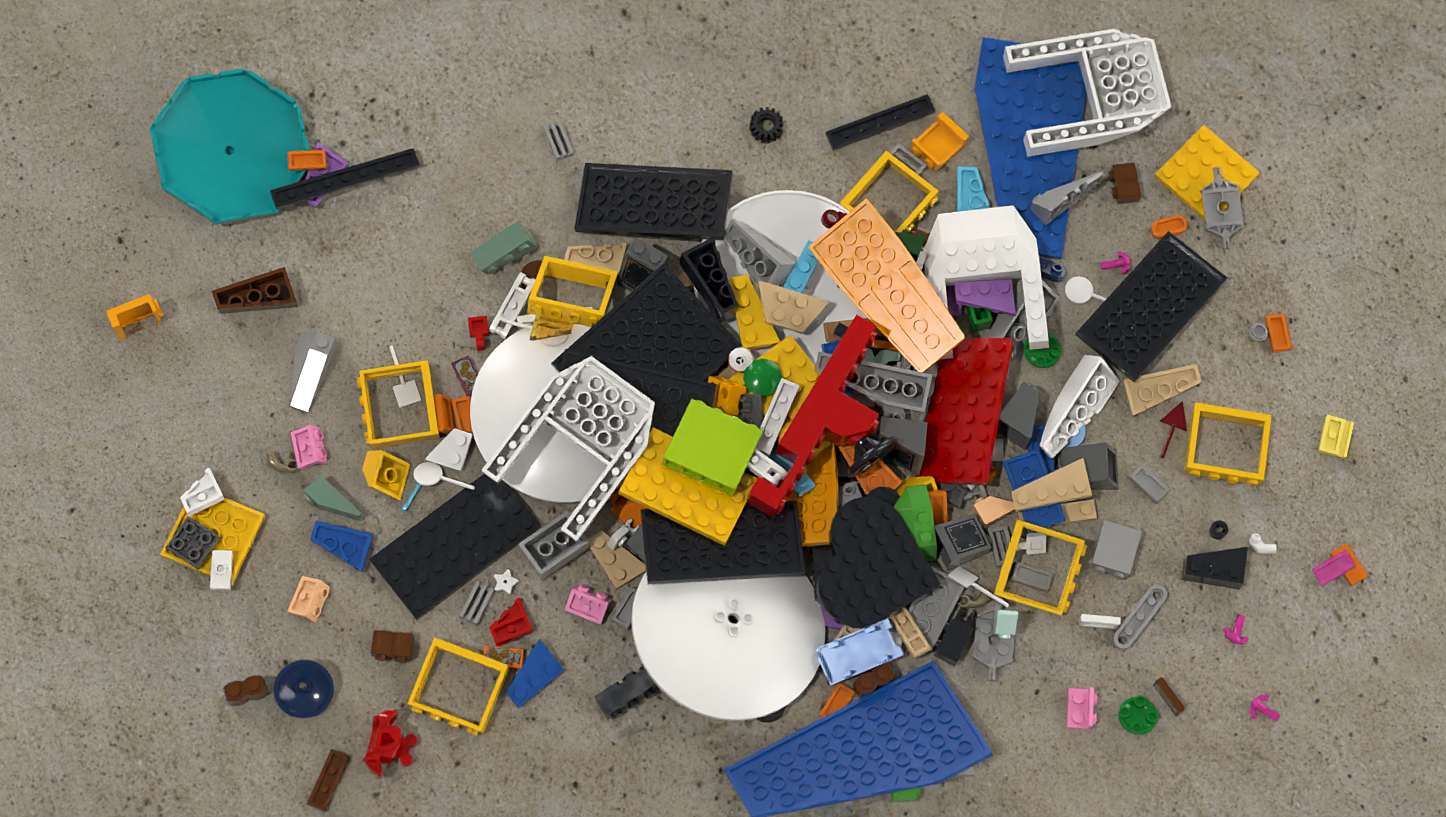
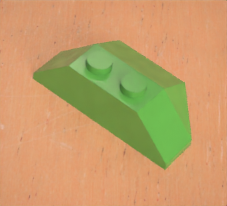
M926 484L906 487L893 508L903 519L928 562L936 561L937 543L932 506Z

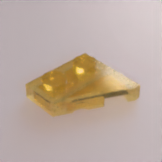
M536 315L530 333V340L534 341L571 334L574 323Z

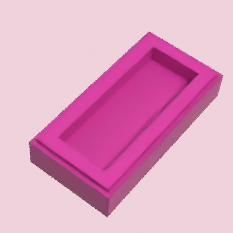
M1344 550L1316 566L1312 571L1321 586H1324L1356 566L1347 551Z

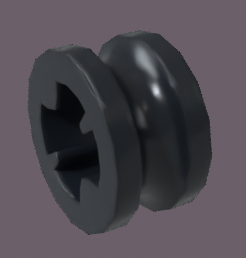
M1215 521L1211 525L1209 533L1212 538L1221 540L1228 533V526L1223 521ZM1222 527L1223 530L1221 532H1215L1217 528Z

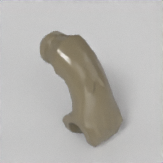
M274 451L267 452L266 463L268 466L279 472L297 473L298 468L291 469V465L296 464L297 461L289 459L286 464H281Z
M983 592L975 600H970L967 595H960V598H964L965 603L963 605L957 603V606L962 608H979L990 601V597Z

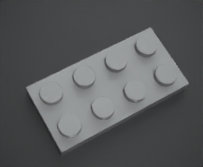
M932 566L931 568L941 585L914 600L908 610L930 645L931 650L928 651L930 653L965 587L948 577V574Z

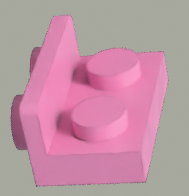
M308 425L291 432L299 469H305L318 463L322 465L327 464V452L324 448L323 433L320 428Z
M576 585L572 588L565 611L601 625L612 599L608 598V595L605 593L590 591V588L585 585Z
M1090 687L1089 690L1068 689L1066 729L1091 730L1093 725H1096L1097 715L1093 713V705L1097 704V693H1094V688Z

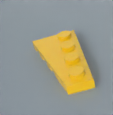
M749 276L729 277V284H731L738 304L736 320L742 347L752 350L775 346L780 343L773 326L764 322V310L761 307L760 299Z

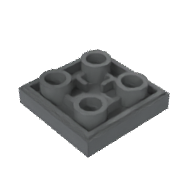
M188 516L165 548L199 570L221 537Z

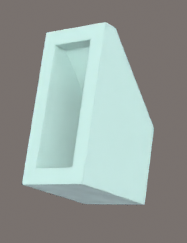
M995 610L994 633L999 634L998 638H1010V635H1015L1018 611Z

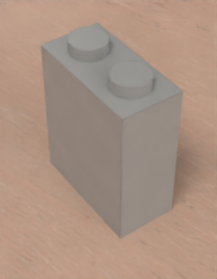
M1104 520L1090 568L1099 574H1111L1119 580L1128 579L1142 531Z

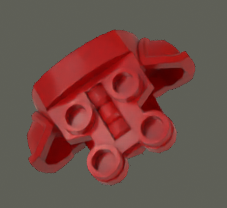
M397 709L385 710L382 713H378L377 716H373L371 737L362 762L378 778L383 776L381 763L390 764L393 758H399L401 765L408 767L413 762V757L409 754L410 748L416 746L417 737L414 734H408L405 738H401V728L392 726L398 718Z

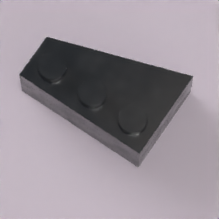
M1248 547L1187 555L1183 561L1181 580L1239 590L1244 583Z

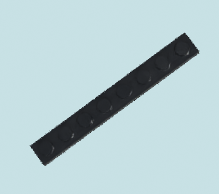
M414 148L279 187L270 190V194L277 210L418 168L419 162Z

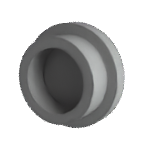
M1254 324L1249 330V336L1255 342H1262L1268 336V329L1263 324Z

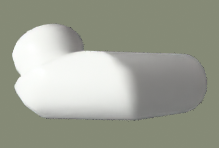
M1259 534L1251 535L1249 543L1257 553L1276 554V544H1264Z

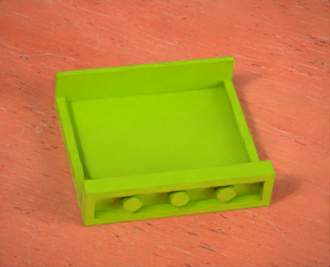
M691 399L661 465L733 497L763 430H760L754 424L743 422L736 416H729L718 408L713 409L700 400Z

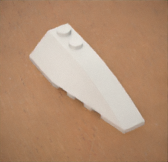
M1084 355L1058 396L1049 415L1040 443V447L1049 458H1053L1068 443L1067 440L1071 436L1074 437L1079 433L1078 429L1083 425H1087L1091 421L1090 418L1102 410L1119 384L1120 380L1102 357Z

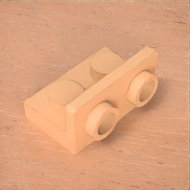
M302 576L287 612L316 623L324 602L328 597L330 587L321 580Z

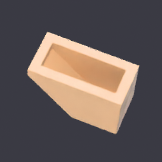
M989 496L986 499L984 497L977 499L972 508V512L976 515L977 519H981L984 529L1016 513L1013 502Z

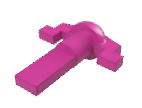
M1118 251V257L1123 259L1101 262V268L1103 270L1124 266L1125 268H1121L1122 274H1126V271L1130 269L1131 260L1126 253Z
M1240 614L1237 615L1232 634L1229 633L1230 629L1224 627L1223 631L1225 632L1224 636L1231 643L1243 645L1245 642H1248L1249 638L1242 636L1241 639L1239 637L1245 619Z
M1260 694L1251 702L1249 713L1252 714L1251 718L1253 719L1257 716L1254 713L1256 709L1276 722L1280 715L1261 703L1262 700L1267 701L1269 698L1267 694L1265 696Z

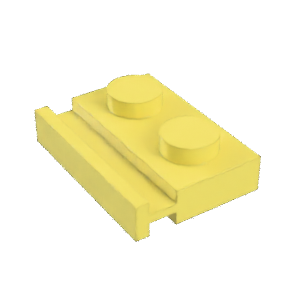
M1327 415L1318 452L1345 459L1354 422Z

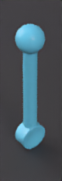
M419 483L416 485L415 489L413 490L406 504H404V506L402 507L401 511H407L411 501L413 500L414 496L416 495L417 491L421 486Z

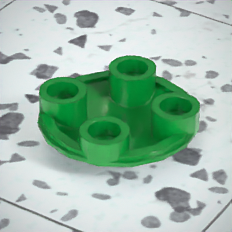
M1049 332V348L1030 350L1029 339L1027 338L1023 346L1026 360L1035 367L1048 368L1059 360L1062 352L1058 340Z
M757 359L745 369L743 380L750 392L766 397L776 392L782 374L776 363L768 359Z
M1138 695L1125 700L1121 704L1118 718L1121 726L1127 732L1143 735L1155 727L1158 714L1154 705L1144 696Z

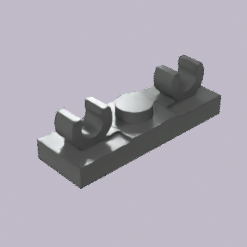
M743 394L742 398L739 399V402L743 403V409H740V412H743V422L754 424L760 428L763 422L761 394Z

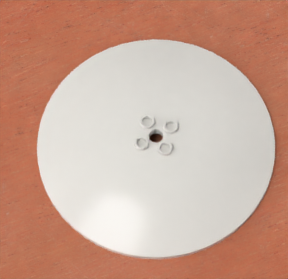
M794 190L772 191L752 196L731 207L727 214L726 228L731 219L737 220L780 249L796 264L808 240L814 242L829 230L821 222L823 213L830 209L847 214L849 211L836 202L813 193ZM827 215L830 221H836L833 215ZM725 236L724 240H715L723 268H725L728 282L729 277L742 275L750 277L746 268L743 269L741 266V259L737 253L733 252ZM820 262L802 293L826 300L828 304L801 334L773 326L780 342L791 335L815 366L818 351L822 352L821 344L829 343L825 340L823 323L852 320L856 314L862 318H867L841 288L837 287V283ZM785 279V280H784L781 284H779L778 286H779V287H783V283H784L787 279ZM754 286L759 299H761L759 290ZM694 287L695 296L710 311V309L708 308V306L706 305V303ZM735 315L721 324L741 343ZM774 346L752 349L750 351L753 354L754 360H756Z
M556 319L535 323L530 326L542 329L550 323L561 324L567 328L568 338L559 346H549L541 341L540 332L523 328L504 340L487 358L476 378L470 403V418L474 439L486 463L549 379L558 373L551 363L591 327ZM544 422L501 480L522 494L535 499L555 503H576L583 500L607 466L554 427L548 426L547 422ZM627 475L625 476V478L623 479V481L620 483V485L617 487V489L620 488V486H622V484L624 483V481H625Z
M645 572L634 597L631 618L632 633L638 656L644 668L665 694L681 706L700 715L719 720L743 721L772 714L796 699L808 686L819 667L820 661L816 648L825 645V622L821 605L818 601H815L814 588L806 575L647 585ZM728 616H735L738 620V623H730L728 620Z

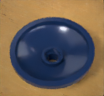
M302 659L293 661L280 670L274 681L273 691L278 706L286 714L295 718H310L320 714L330 704L334 693V684L330 673L323 665L313 660ZM300 683H306L305 688H300L299 685Z

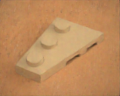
M627 243L615 246L603 244V246L592 247L591 245L568 246L564 260L617 271L619 275Z

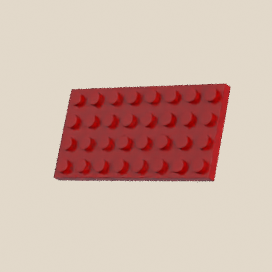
M965 338L952 349L953 358L940 359L934 392L930 399L926 418L927 433L924 459L920 474L915 475V477L932 476L936 484L987 485L1013 346L1011 338Z

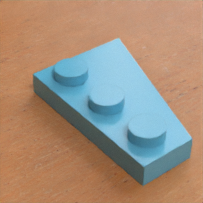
M958 166L957 212L990 208L977 167Z

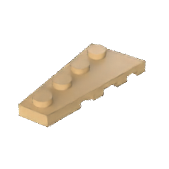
M1194 364L1142 375L1135 383L1129 378L1123 379L1122 382L1131 417L1199 385L1202 381L1198 366Z

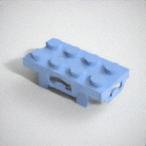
M889 618L816 648L818 659L830 685L904 655L901 647H896L889 631L892 628Z

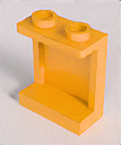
M942 111L937 116V120L917 139L911 140L910 148L915 156H920L924 160L928 168H933L937 172L968 143L969 135Z
M150 294L106 311L119 340L127 338L123 327L148 317L155 316L158 324L162 323L160 318L163 316L161 308L156 299L152 300Z

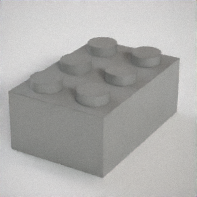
M567 511L518 544L520 552L541 581L590 548L589 541L584 534L576 542L561 531V528L570 517Z

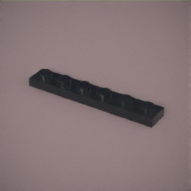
M926 94L826 131L825 135L833 151L935 113V108L929 95Z

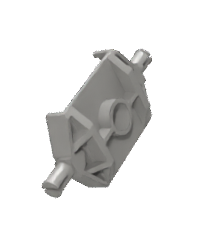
M1221 167L1213 168V182L1200 190L1203 197L1206 228L1204 230L1222 239V249L1225 250L1231 248L1229 242L1231 234L1243 227L1239 186L1224 180L1221 177ZM1221 202L1227 204V212H1222L1219 209Z
M994 600V607L992 609L977 614L973 659L987 668L988 682L990 680L995 682V673L998 668L1013 662L1014 635H1010V638H998L999 634L994 633L995 610H1002V604L997 603L996 600ZM996 636L999 639V644L991 645L988 638Z

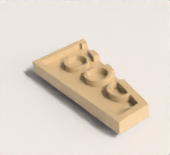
M1084 458L1012 491L1011 495L1015 512L1091 497L1092 492Z

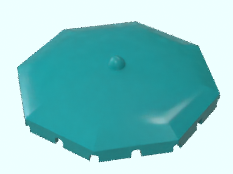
M236 69L223 71L217 75L211 73L191 76L185 79L149 129L162 190L214 225L276 215L280 209H275L270 190L299 182L306 173V171H288L287 151H309L300 107L296 100L278 88H272L269 82L251 70Z

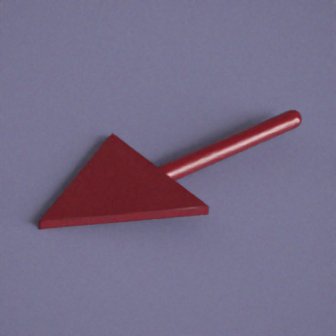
M1183 401L1160 420V422L1171 425L1160 456L1161 458L1165 456L1175 427L1187 431Z

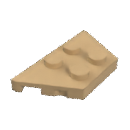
M760 280L757 282V288H759L761 296L760 303L764 310V322L801 334L828 304V301Z

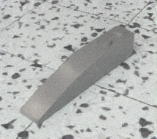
M1022 278L1013 290L1015 317L999 312L987 337L1011 338L1013 340L1011 357L1017 353L1016 350L1021 344H1025L1028 338ZM1042 280L1047 319L1058 302L1059 297Z
M818 351L815 366L816 372L821 373L832 354ZM862 361L860 365L856 364L858 367L851 381L847 380L848 384L846 386L881 403L925 413L932 374Z

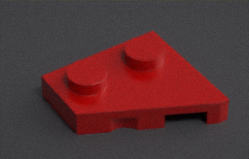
M516 598L515 603L508 610H505L500 618L495 620L489 627L496 647L533 633L520 598Z

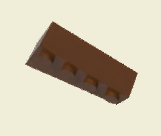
M285 267L212 291L220 314L298 307Z

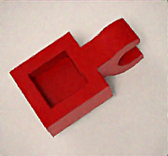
M487 316L468 318L470 338H476L477 351L485 350L484 336H489Z

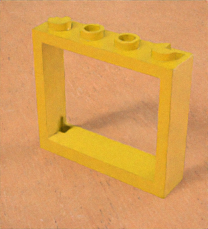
M885 151L839 205L849 212L854 209L852 205L889 165L927 194L925 199L896 230V232L907 230L911 233L915 227V222L917 220L921 221L927 213L926 210L935 205L938 200L939 191L888 151Z
M544 256L529 296L527 313L592 327L608 312L617 285L618 272ZM545 275L605 288L606 292L600 309L595 310L537 297Z
M428 360L359 371L360 377H357L358 389L362 388V395L359 396L360 406L365 409V414H362L363 425H367L368 431L364 432L366 444L369 443L371 449L440 439ZM422 372L430 431L376 439L368 380Z
M1195 402L1191 414L1184 473L1194 475V477L1205 476L1215 481L1223 479L1232 484L1241 482L1246 483L1250 487L1252 485L1260 486L1264 481L1272 415ZM1199 417L1263 427L1258 472L1251 473L1194 463Z
M1016 520L994 595L1061 616L1063 612L1067 613L1070 604L1067 598L1069 593L1073 594L1076 584L1073 582L1074 575H1078L1080 572L1081 564L1078 562L1080 556L1084 557L1087 545H1084L1085 540ZM1023 528L1077 544L1058 607L1004 591Z
M434 637L407 704L412 707L411 711L422 715L423 712L430 714L429 718L436 721L444 719L449 721L448 725L459 729V726L467 728L466 732L476 736L478 733L483 734L510 668L504 663ZM439 650L500 673L479 725L418 702Z

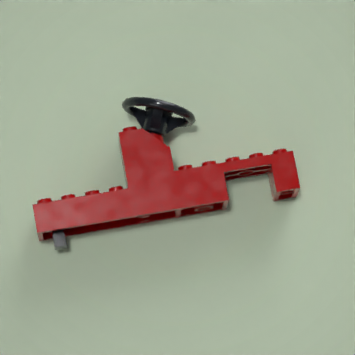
M857 314L849 327L840 322L838 323L834 334L842 339L778 443L776 454L793 463V466L780 488L758 477L748 493V504L772 518L776 513L780 514L785 506V497L790 498L797 484L795 481L799 482L806 469L805 464L809 466L815 456L816 450L814 449L820 448L824 438L837 446L847 444L855 446L854 463L847 471L848 476L851 478L862 474L874 466L897 445L898 440L895 436L881 442L871 439L868 435L872 437L879 423L877 420L879 414L844 394L848 384L847 380L851 381L858 367L856 364L860 365L867 352L866 348L870 349L877 335L875 333L876 325Z

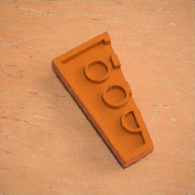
M851 444L838 446L851 467L854 463L855 446ZM882 460L856 476L866 495L877 487H888L895 491L903 483Z

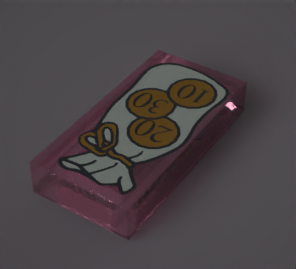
M469 356L452 362L451 365L465 395L472 396L478 374Z

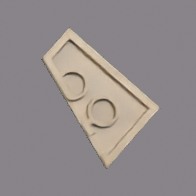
M600 531L587 539L589 541V549L615 589L618 590L644 574L646 566L625 548L617 546L612 550L607 545L611 537L605 532Z

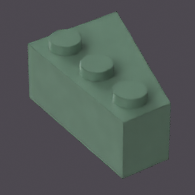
M515 222L470 253L482 272L492 274L499 268L540 247L530 230L519 222Z

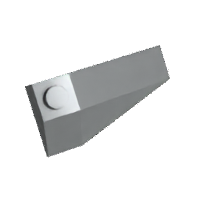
M1098 172L1049 190L1043 195L1038 194L1032 200L1033 203L1030 210L1046 226L1101 182L1103 173Z
M731 219L725 230V238L733 252L737 253L742 262L740 264L743 269L746 268L752 284L757 288V282L760 280L778 286L787 279L795 263L780 249L737 220Z
M301 332L294 348L290 407L309 413L337 348L334 337L320 332Z

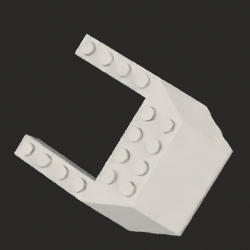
M1110 29L1005 47L1003 58L1007 73L1079 61L1094 119L1026 131L1024 144L1028 157L1100 145L1140 131L1171 108L1154 39L1141 38L1135 34L1128 35L1121 33L1120 30Z
M1014 206L938 214L923 252L927 253L924 268L926 278L948 309L946 286L959 282L1022 278L1030 350L1049 348L1037 240ZM951 350L941 359L953 358V351Z
M590 356L553 375L481 471L493 481L499 483L544 422L550 424L607 466L561 528V531L577 542L647 447L655 402Z

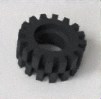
M763 107L759 108V112L757 110L754 111V115L752 114L750 120L752 137L755 136L757 141L761 139V143H764V140L770 143V140L774 142L776 138L779 139L783 131V118L780 116V113L778 111L775 112L774 108L769 110V107H766V110H763ZM762 120H770L774 126L771 130L765 131L760 128L759 124Z

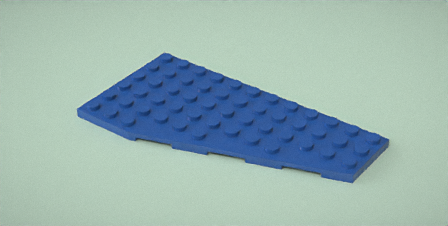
M983 37L974 91L979 108L981 128L987 150L997 207L1014 206L1036 237L1039 257L1061 260L1069 207L1046 226L1030 209L1033 203L1032 200L1038 194L1043 195L1049 190L1073 182L1078 148L1028 157L1024 137L1026 131L1082 122L1086 88L1079 61L1007 73L1003 58L1005 47L1023 43Z
M931 661L871 694L725 768L724 771L750 817H769L940 784L988 759L993 754L934 661Z

